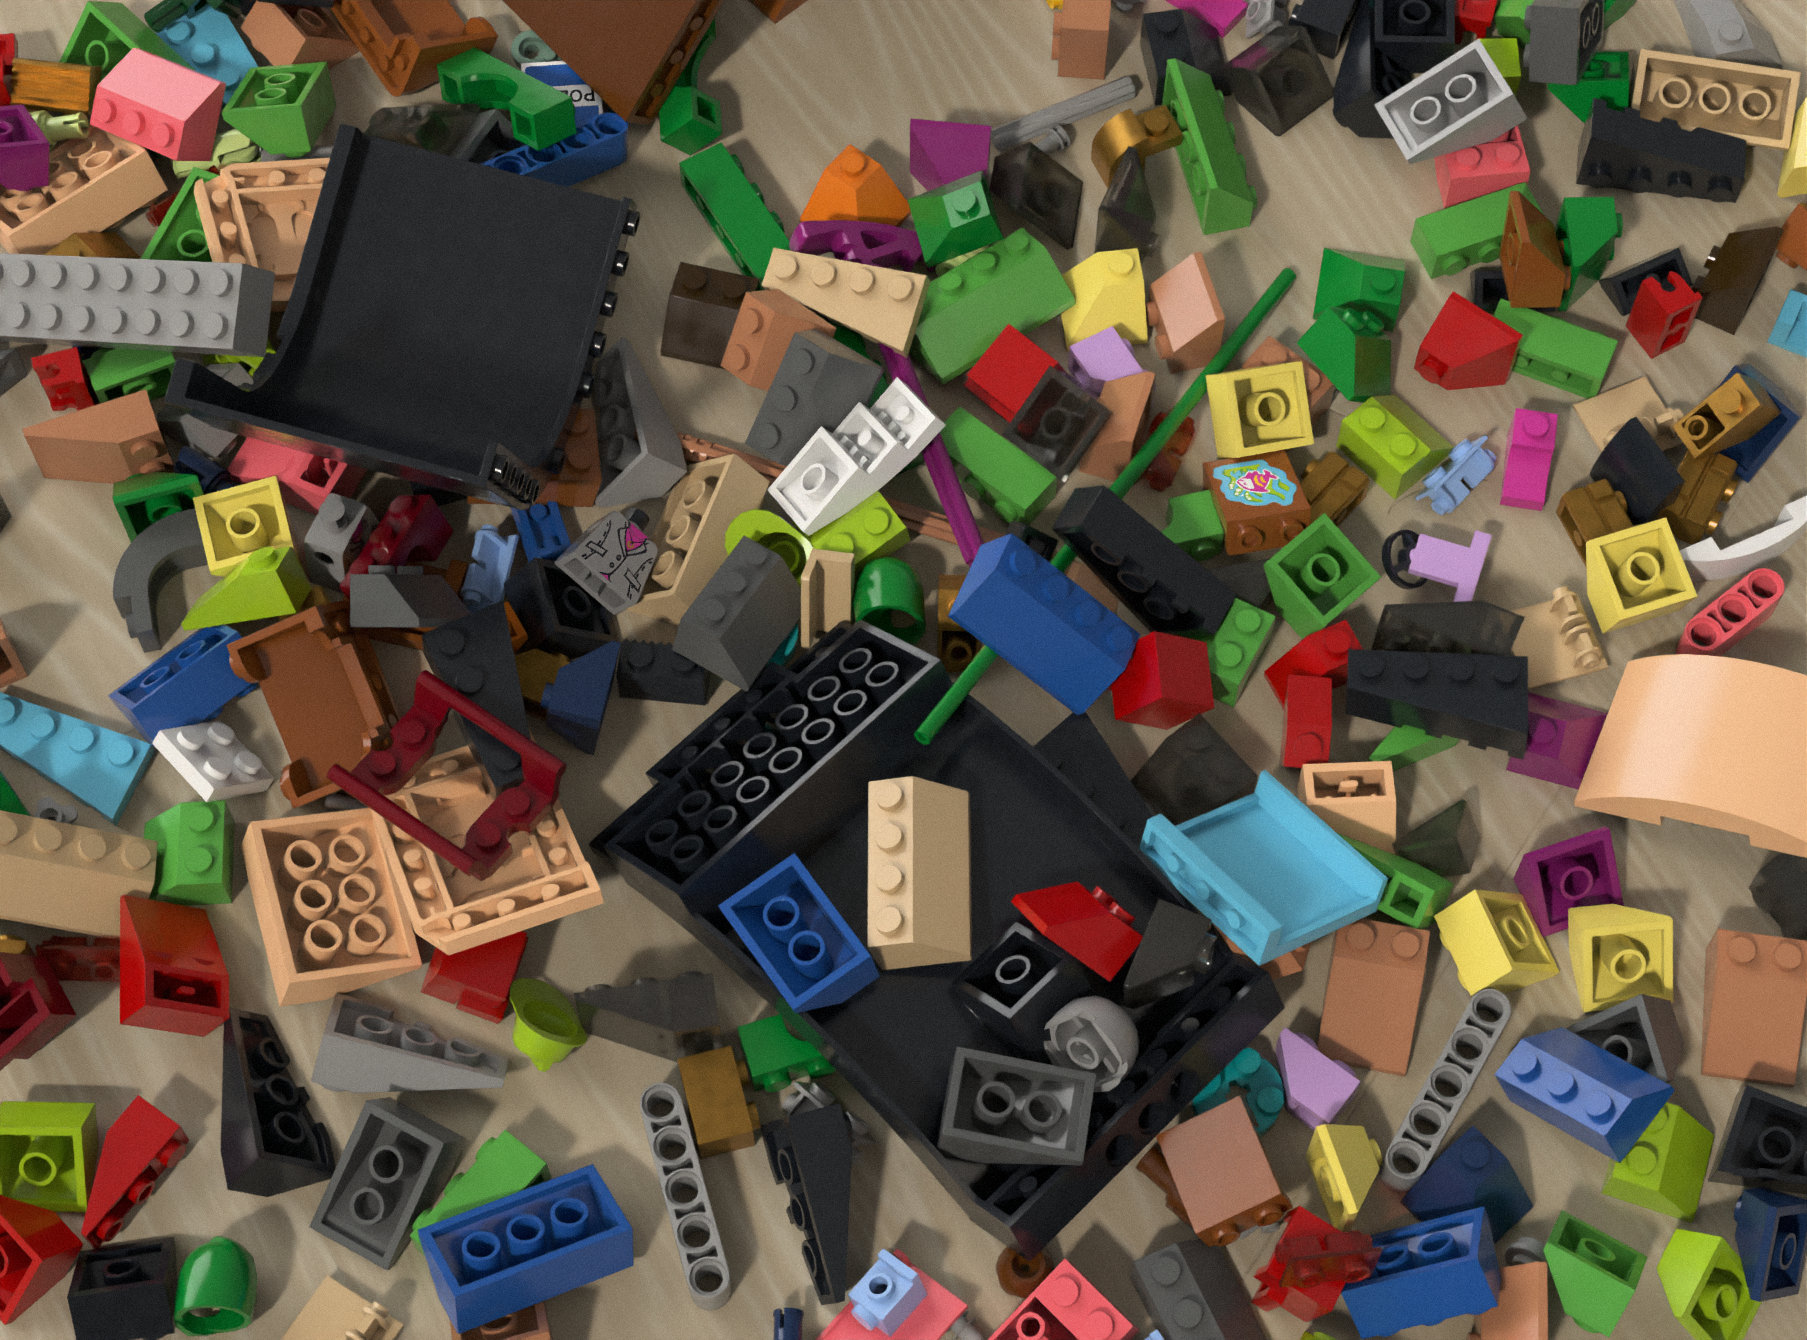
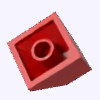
M1453 291L1422 341L1413 369L1418 371L1426 381L1438 384L1447 391L1505 385L1510 378L1523 335Z
M0 1195V1320L4 1325L15 1321L66 1276L84 1244L54 1211Z

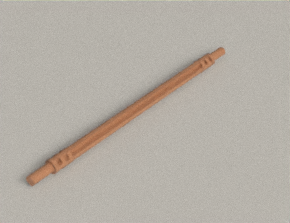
M635 429L634 439L639 441L637 430ZM681 432L677 433L681 442L684 459L690 462L698 463L736 454L770 481L768 486H771L787 467ZM883 496L907 530L958 545L947 516ZM978 526L984 544L1005 536L1003 533ZM1054 550L1049 563L1059 552L1058 550ZM1076 560L1073 561V562H1076V563L1081 564V565H1082L1084 568H1086L1099 582H1101L1106 588H1108V587L1087 567V565H1086L1085 563H1082V562H1079V561H1076ZM1070 565V566L1067 568V570L1063 573V574H1065L1066 576H1067V574H1068V571H1069L1071 565Z

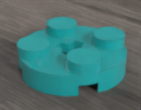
M1244 1048L1191 1101V1105L1196 1117L1227 1102L1226 1096L1230 1093L1231 1086L1244 1088L1248 1092L1245 1097L1246 1103L1254 1112L1259 1127L1256 1129L1259 1136L1262 1137L1273 1128L1284 1104L1283 1083L1278 1072L1270 1062L1262 1058L1256 1050Z

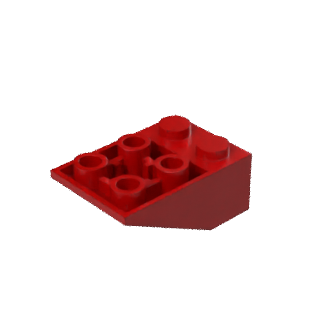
M122 895L120 897V1024L200 1037L206 1036L230 1018L229 974L206 909Z

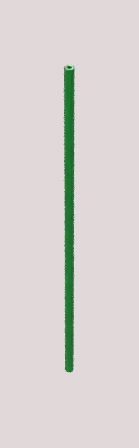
M1284 268L1110 486L1109 489L1121 500L1208 391L1206 375L1222 373L1296 280L1294 271ZM1064 544L1050 563L1064 573L1077 555ZM986 645L982 647L914 733L915 738L920 743L928 745L996 660L999 656Z

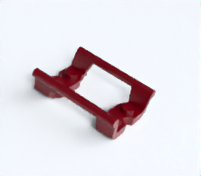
M424 670L416 680L414 705L390 730L391 738L394 741L393 745L385 751L372 749L351 772L339 764H334L327 772L326 778L467 876L472 875L479 881H483L492 876L513 853L512 844L508 841L509 838L519 831L531 833L551 811L560 795V780L566 771L567 764L428 670ZM451 709L519 753L525 779L518 787L506 789L470 826L466 833L465 846L462 849L384 796L396 793L403 788L432 757L437 746L436 739L440 736L445 723L449 720L448 715Z

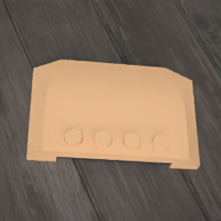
M330 158L234 163L222 168L219 176L205 183L203 178L195 182L194 196L212 262L243 263L274 272L271 312L286 311Z
M529 728L530 738H531L532 741H534V742L536 743V741H535V739H534V737H533V735H532V732H531V730H530V728ZM468 745L431 757L403 788L396 793L384 795L461 849L465 846L466 833L470 826L494 801ZM558 798L551 811L531 833L519 831L509 838L508 841L512 844L513 853L492 876L483 881H479L472 875L467 876L371 809L375 825L415 933L447 955H452L604 903L595 875L589 862H586Z

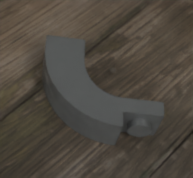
M195 508L166 516L147 527L131 542L117 566L113 582V600L122 619L126 618L130 638H138L144 653L161 650L156 606L162 588L178 573L187 569L208 565Z

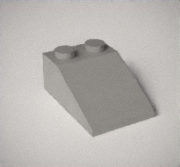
M1479 39L1374 105L1409 164L1493 141L1528 119L1512 90Z

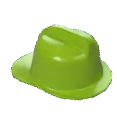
M752 509L745 511L731 521L725 533V548L728 556L742 537L746 536L782 556L801 587V575L812 549H815L803 534L780 516L768 510Z
M520 978L512 982L509 988V996L516 1013L512 1039L514 1045L522 1053L529 1056L538 1071L546 1072L553 1063L565 1060L574 1047L585 1045L588 1039L586 1032L582 1028L572 1004L558 989L534 978Z

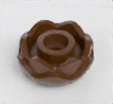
M1007 1246L1001 1252L996 1262V1272L1001 1288L1009 1295L1027 1299L1055 1269L1053 1259L1046 1248H1043L1029 1262ZM1023 1265H1028L1030 1267V1270L1028 1272H1023L1021 1270V1267Z

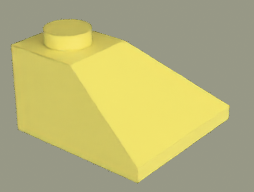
M1138 248L1097 252L1062 274L1076 303L1060 313L1066 352H1069L1071 345L1112 326L1120 338H1126L1131 345L1147 343L1145 289Z
M277 476L193 498L211 575L225 577L253 552L263 547L277 549L291 546L304 571L295 533Z
M1617 904L1568 908L1569 953L1583 1012L1603 1011L1640 994L1669 1000L1673 1003V919L1670 916Z
M1323 1124L1315 1128L1306 1153V1159L1330 1224L1346 1235H1349L1380 1170L1379 1166H1382V1156L1375 1139H1368L1364 1126Z

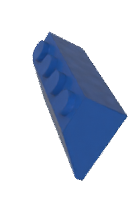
M1012 533L980 546L948 615L949 618L1076 715L1083 714L1126 669L1140 636V633Z
M593 1164L418 1229V1236L439 1300L458 1334L634 1266L633 1228Z

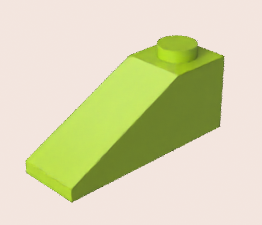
M291 546L277 549L263 547L253 552L199 597L181 625L184 631L295 614L312 588Z

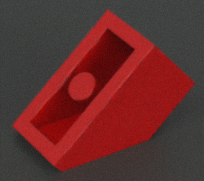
M1347 620L1306 636L1264 671V676L1283 710L1285 706L1287 674L1331 677L1332 689L1346 684L1348 650H1364Z
M1287 674L1280 761L1284 767L1302 768L1303 764L1329 763L1332 730V678Z

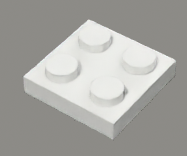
M221 720L160 730L152 742L206 802L267 791L274 780V777L262 765L259 757L251 753L237 739L234 731L222 723Z

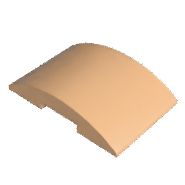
M1660 655L1628 661L1574 800L1575 807L1656 825H1662L1664 817L1748 835L1751 846L1807 858V675L1758 662L1710 655Z

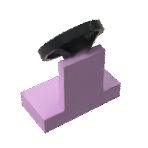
M1400 530L1389 535L1384 542L1382 548L1383 566L1390 580L1402 589L1418 588L1424 585L1428 579L1457 587L1447 622L1464 626L1492 535L1475 530L1469 548L1421 533L1418 535L1411 530ZM1398 536H1402L1403 548L1398 552V563L1393 566L1391 561L1392 544ZM1404 570L1410 574L1420 576V579L1415 584H1411L1401 579L1397 573Z

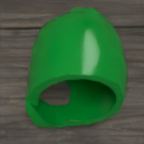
M879 557L868 561L860 571L854 587L853 607L856 623L861 619L911 645L917 644L924 635L926 628L924 590L918 571L911 564L895 557ZM895 609L902 610L912 615L916 621L906 628L893 627L891 624V612Z
M215 1236L208 1243L199 1245L188 1255L180 1271L173 1318L176 1328L187 1336H210L216 1333L237 1331L246 1328L252 1323L257 1303V1273L254 1257L249 1251L229 1237ZM196 1308H220L217 1315L200 1317L189 1313V1310Z

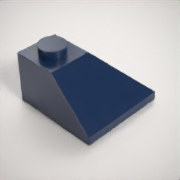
M1750 363L1735 365L1717 389L1738 372L1759 381L1781 413L1750 439L1714 453H1719L1735 460L1738 464L1735 473L1747 483L1751 482L1802 418L1783 390Z
M611 641L559 668L555 684L546 682L540 705V708L548 710L545 726L586 754L594 755L615 677L620 642Z
M1474 1125L1433 1163L1400 1202L1419 1222L1484 1206L1488 1214L1494 1245L1534 1207L1508 1159Z
M1765 1187L1745 1189L1743 1195L1740 1196L1736 1203L1734 1219L1737 1222L1735 1238L1750 1299L1762 1302L1796 1295L1799 1293L1807 1251V1199Z

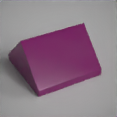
M1606 826L1524 854L1513 878L1543 937L1568 929V908L1603 904L1624 906L1610 829Z

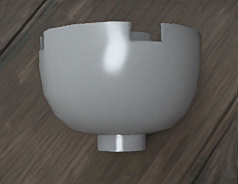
M1089 996L1073 999L1056 1012L1045 1025L1044 1030L1050 1029L1051 1041H1044V1048L1054 1066L1095 1073L1094 1092L1112 1090L1129 1074L1135 1064L1139 1051L1138 1031L1130 1016L1120 1006L1106 998Z

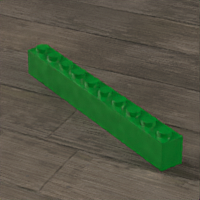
M721 142L679 162L681 184L741 274L760 279V291L765 290L762 282L773 248L791 251L789 248L790 241L784 234V226L775 211L769 212L764 205V197L755 182L750 184L746 179L743 165L736 154L730 155ZM817 314L836 327L833 339L871 360L865 351L866 346L860 333L850 330L845 326L840 327L828 321L826 317ZM877 359L871 360L882 367L881 363ZM885 371L868 404L869 409L889 387L886 382ZM920 452L916 458L895 476L925 462L922 453Z

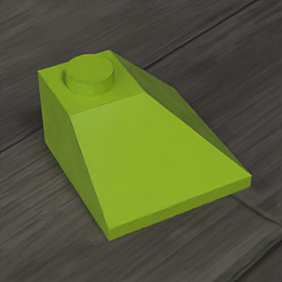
M1676 1228L1656 1267L1674 1317L1695 1340H1743L1762 1302L1750 1299L1741 1258L1723 1237Z

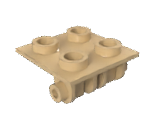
M1646 376L1573 405V409L1600 452L1604 450L1616 433L1634 417L1638 418L1662 452L1684 444L1672 427L1684 417L1682 411L1678 408L1675 410L1670 407L1665 408Z
M1567 586L1554 590L1552 593L1554 598L1551 601L1497 614V619L1512 655L1528 656V690L1598 672L1609 667L1578 594L1570 591Z
M327 1275L281 1340H395L404 1324L388 1315L389 1311L375 1301L371 1304Z

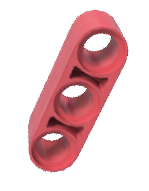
M1759 568L1750 572L1686 624L1676 646V655L1689 654L1721 657L1773 614L1785 589L1781 576L1767 568ZM1754 592L1762 593L1766 598H1761ZM1724 616H1730L1737 622L1728 621ZM1692 639L1700 640L1704 642L1706 646H1700L1696 644Z

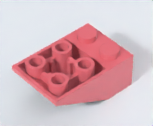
M1518 125L1493 141L1434 157L1436 178L1444 209L1523 182L1528 184L1531 172Z
M249 437L246 438L227 468L231 474V480L240 484L277 476L284 501L314 515L318 514L320 505L330 493L350 499L368 470Z
M1064 1259L988 1340H1132L1140 1329L1073 1263Z

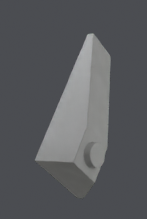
M1674 0L1696 57L1782 69V63L1770 34L1740 0Z
M621 337L596 365L594 405L601 408L599 426L596 427L602 482L595 502L597 506L602 508L662 497L687 472L681 442L629 340ZM635 429L637 430L639 441L634 439Z
M336 993L311 1078V1082L321 1084L330 1091H349L353 1093L502 1088L508 1058L461 1038H452L445 1041L431 1032V1025L417 1021L414 1027L393 1019L394 1010L391 1008Z

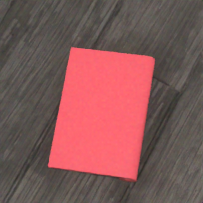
M896 1249L892 1255L918 1273L927 1296L893 1335L889 1337L877 1327L872 1331L865 1328L852 1315L851 1310L854 1306L850 1301L815 1340H940L966 1311L968 1305L912 1264L902 1251Z

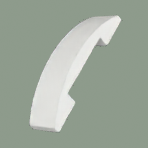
M1807 496L1784 505L1773 528L1720 550L1713 538L1710 537L1679 550L1691 581H1709L1739 575L1756 569L1781 555L1807 530Z

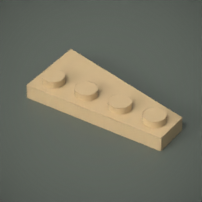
M773 248L762 282L765 290L779 289L809 310L826 317L828 321L840 327L845 326L876 344L879 342L888 346L895 353L906 358L908 357L930 285L927 275Z

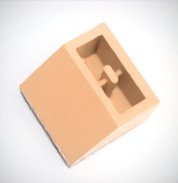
M1392 761L1302 765L1297 792L1298 799L1335 832L1395 855L1396 794Z

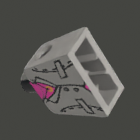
M330 493L326 497L325 501L320 505L319 512L304 539L308 577L311 583L344 594L339 585L350 570L351 564L358 558L367 544L370 535L379 525V521L369 506L335 493Z
M629 508L624 516L617 511H612L591 524L557 558L555 564L607 610L616 615L637 603L657 556V546L643 534L650 524V519L645 512L637 508Z

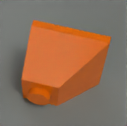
M849 144L824 169L800 217V223L803 221L845 220L874 222L900 227L911 215L907 200L882 165Z

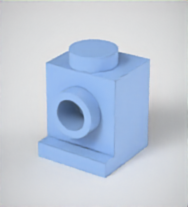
M883 1248L877 1254L879 1260L848 1293V1296L854 1306L851 1313L860 1324L870 1331L877 1327L891 1337L927 1296V1293L918 1273Z

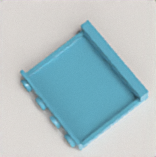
M1266 770L1260 773L1254 793L1174 826L1162 814L1147 819L1139 847L1172 885L1258 966L1376 912L1388 880L1383 873Z

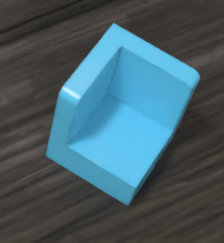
M1790 289L1767 343L1806 358L1807 295Z

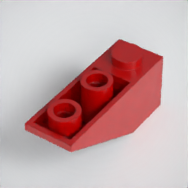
M139 1095L106 1133L81 1234L94 1249L99 1248L104 1241H111L120 1232L124 1224V1217L135 1204L140 1205L149 1198L155 1188L157 1178L166 1168L174 1167L181 1160L186 1151V1144L190 1141L180 1125Z

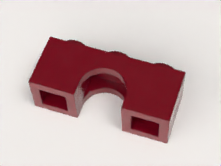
M397 496L390 504L387 513L372 532L367 544L358 558L351 564L350 570L339 585L349 602L350 574H368L369 565L395 566V574H397V566H406V561H436L454 530L432 496Z

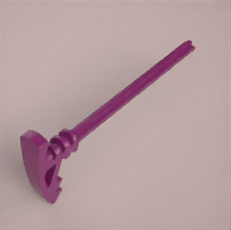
M845 220L803 221L793 232L789 243L790 250L816 256L832 252L835 259L883 268L899 264L905 272H912L918 262H923L929 273H932L937 266L927 267L917 232L888 224ZM878 342L892 380L894 381L898 377L929 407L909 355L906 358L895 353L892 348ZM939 432L921 453L964 561L971 567L984 541Z

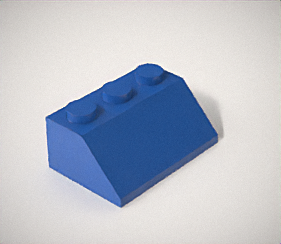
M226 625L200 628L108 696L143 738L152 744L160 730L195 725L200 722L207 723L222 713L225 703L235 696L242 697L250 693L257 687L259 682L248 683L243 678H238L234 674L230 666V653L226 645L242 637L238 631Z
M795 853L718 905L721 912L794 1013L843 1003L880 977L871 955Z
M1563 1027L1521 1039L1494 1074L1510 1102L1618 1163L1622 1162L1675 1091L1671 1085Z
M1484 1206L1354 1239L1364 1245V1248L1341 1294L1361 1339L1377 1335L1387 1337L1402 1329L1419 1325L1433 1326L1445 1319L1464 1314L1479 1315L1498 1306L1501 1275L1489 1218Z

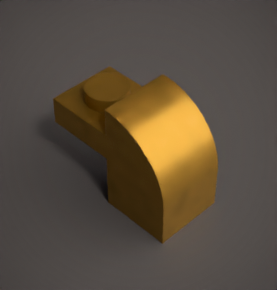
M1166 105L1136 116L1130 108L1111 118L1097 132L1092 142L1091 161L1107 189L1144 176L1146 157L1181 145L1183 134Z

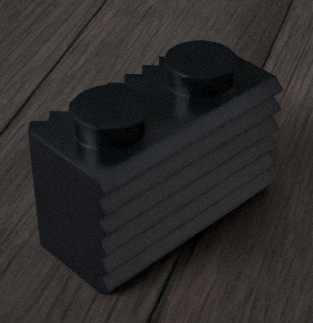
M626 638L621 642L616 678L621 698L705 706L711 671L673 651V645L670 642L664 645L662 642L655 644L652 640L647 644L645 640L638 643L636 639L630 642Z

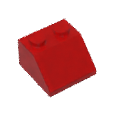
M1077 881L1019 893L1011 900L1017 909L1044 936L1109 982L1144 938L1131 925L1136 918L1120 906L1113 896L1098 885L1093 891H1090Z

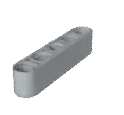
M1483 989L1472 997L1388 1147L1379 1172L1384 1186L1390 1191L1407 1193L1424 1175L1501 1036L1510 1017L1511 1005L1508 998L1500 991ZM1488 1010L1495 1015L1497 1021H1484L1479 1017L1477 1011ZM1459 1046L1468 1047L1475 1052L1477 1058L1465 1059L1458 1054L1456 1048ZM1439 1083L1450 1085L1456 1092V1096H1442L1436 1090L1435 1085ZM1414 1122H1428L1433 1126L1435 1134H1421L1416 1130ZM1395 1159L1407 1160L1412 1164L1414 1172L1410 1174L1401 1173L1395 1169L1392 1161Z
M655 1083L643 1091L640 1098V1110L689 1293L694 1304L699 1308L707 1311L718 1310L725 1306L732 1293L728 1265L681 1097L677 1089L672 1085ZM659 1103H668L674 1107L672 1112L664 1117L653 1116L650 1113L651 1109ZM671 1145L682 1146L685 1149L682 1157L676 1160L665 1159L662 1153ZM683 1188H691L698 1193L697 1197L689 1203L682 1204L673 1199L677 1191ZM701 1231L710 1236L709 1241L701 1247L694 1248L685 1243L686 1238L693 1232ZM708 1275L717 1276L722 1280L721 1286L713 1292L701 1291L697 1287L698 1282Z

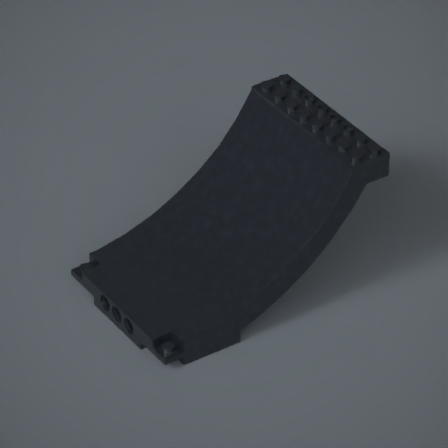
M861 619L854 626L840 621L787 669L772 661L765 667L748 692L740 689L652 766L645 774L653 787L590 841L588 845L594 854L619 870L627 885L635 889L680 924L777 1010L879 1113L934 1175L973 1223L1030 1262L1285 1007L1268 971L1231 952L1194 907L1151 860L1077 786L1032 745L971 695L968 694L928 745L920 743L915 738L914 733L954 684L941 659ZM914 776L968 791L970 794L972 960L882 970L868 949L869 782ZM793 853L796 854L871 955L880 977L843 1003L794 1013L718 907L722 902ZM1077 881L1090 891H1093L1098 885L1113 896L1120 906L1136 918L1131 925L1144 938L1109 982L1044 936L1011 902L1014 896L1019 893ZM1089 996L1106 998L1120 1006L1130 1016L1138 1031V1055L1129 1074L1120 1084L1110 1091L1093 1092L1082 1165L980 1163L944 1156L936 1149L950 1066L957 1047L1053 1065L1044 1048V1041H1051L1050 1029L1044 1030L1053 1015L1073 999Z

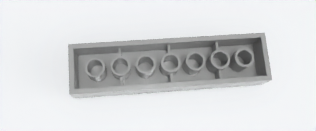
M0 253V341L265 357L275 273L243 263Z

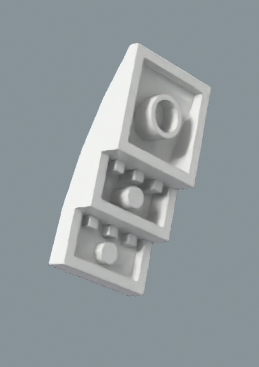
M897 377L870 409L861 402H858L833 433L821 426L767 490L797 526L809 536L845 515L882 488L916 458L946 424L906 383Z

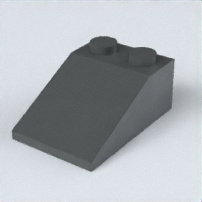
M1534 0L1531 5H1527L1524 26L1525 29H1530V43H1527L1525 46L1523 64L1524 67H1529V82L1577 85L1603 44L1605 0Z
M957 1047L950 1066L936 1149L944 1156L980 1163L1082 1165L1096 1074Z
M390 1097L366 1100L309 1227L383 1269L390 1270L410 1240L415 1220L425 1209L432 1206L448 1181L466 1138Z

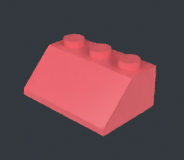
M132 48L97 85L90 125L176 161H210L226 83L140 48Z

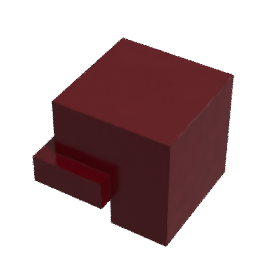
M0 952L1 1071L13 1059H29L77 1016L46 957Z

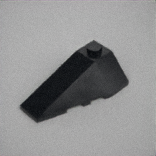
M1360 0L1333 89V115L1342 127H1348L1358 137L1394 139L1374 105L1411 82L1412 76L1409 71L1374 47V0Z
M229 1007L230 1018L224 1022L221 1112V1156L227 1189L270 1197L331 1179L336 1165L330 1136L323 1122L315 1123L306 1106L310 1097L305 1087H297L287 1069L291 1060L269 1017Z
M840 1103L768 1122L762 1124L760 1128L776 1185L785 1183L790 1195V1206L786 1209L790 1223H795L796 1227L804 1232L806 1240L802 1242V1255L821 1305L845 1301L852 1156L850 1139H852L853 1131L848 1115L842 1112Z

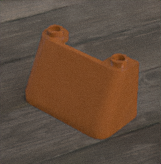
M335 0L334 6L330 8L387 91L395 97L413 94L438 81L437 64L474 47L490 54L498 38V34L493 26L484 17L470 18L465 25L448 0Z
M342 600L314 606L226 645L230 653L229 661L234 674L238 678H243L248 683L259 682L292 762L283 767L279 784L283 795L290 801L293 809L343 790L326 778L327 772L334 764H339L351 772L372 749L385 751L393 745L394 741L391 738L390 730L402 717L365 627H350L349 601Z

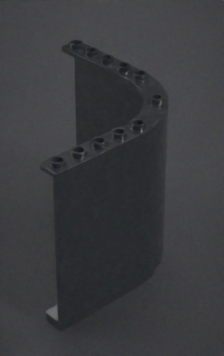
M340 123L292 293L277 331V339L282 340L276 354L266 353L262 362L253 373V384L244 382L239 386H235L197 362L178 357L164 402L219 430L518 510H526L530 506H534L553 473L558 475L561 473L566 458L565 447L583 397L589 399L595 384V374L591 373L595 357L601 358L605 349L607 334L602 333L606 316L612 318L616 309L618 293L613 291L617 277H623L627 270L629 252H625L628 237H634L637 233L640 223V212L636 211L637 206L632 198L623 197L622 201L596 195L363 134L358 127Z

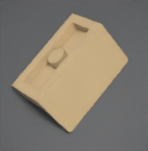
M812 549L801 575V647H811L817 630L829 632L840 621L854 626L855 554Z

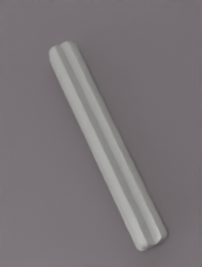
M1124 76L993 128L991 130L992 143L997 150L1002 151L1047 133V130L1053 129L1056 124L1062 127L1135 97V85L1129 76Z

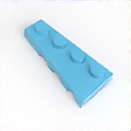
M208 6L190 20L184 15L163 31L156 33L197 72L226 83L222 101L223 108H225L249 69L258 67L226 14L215 11L211 6Z
M0 692V749L19 762L26 763L38 771L40 776L52 784L56 783L71 793L73 798L87 807L90 806L102 814L104 819L117 826L155 752L152 744Z

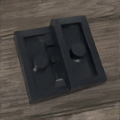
M1637 417L1630 419L1616 433L1601 452L1589 473L1595 482L1606 479L1614 491L1618 490L1623 494L1627 503L1626 514L1633 526L1655 521L1660 510L1675 503L1685 482Z

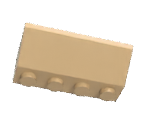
M1640 49L1633 62L1628 107L1640 110L1641 118L1660 122L1663 117L1676 120L1678 125L1684 130L1692 131L1700 127L1746 140V145L1788 151L1801 72Z
M736 454L686 465L687 472L679 482L674 484L650 539L657 546L658 553L640 598L635 605L626 610L679 627L682 616L728 557L725 548V533L731 521L742 512L761 509L764 504L763 497L770 481Z
M914 776L869 782L868 949L882 970L972 960L970 794L968 791Z
M0 810V919L120 940V897L128 895L149 899L155 881L158 841Z

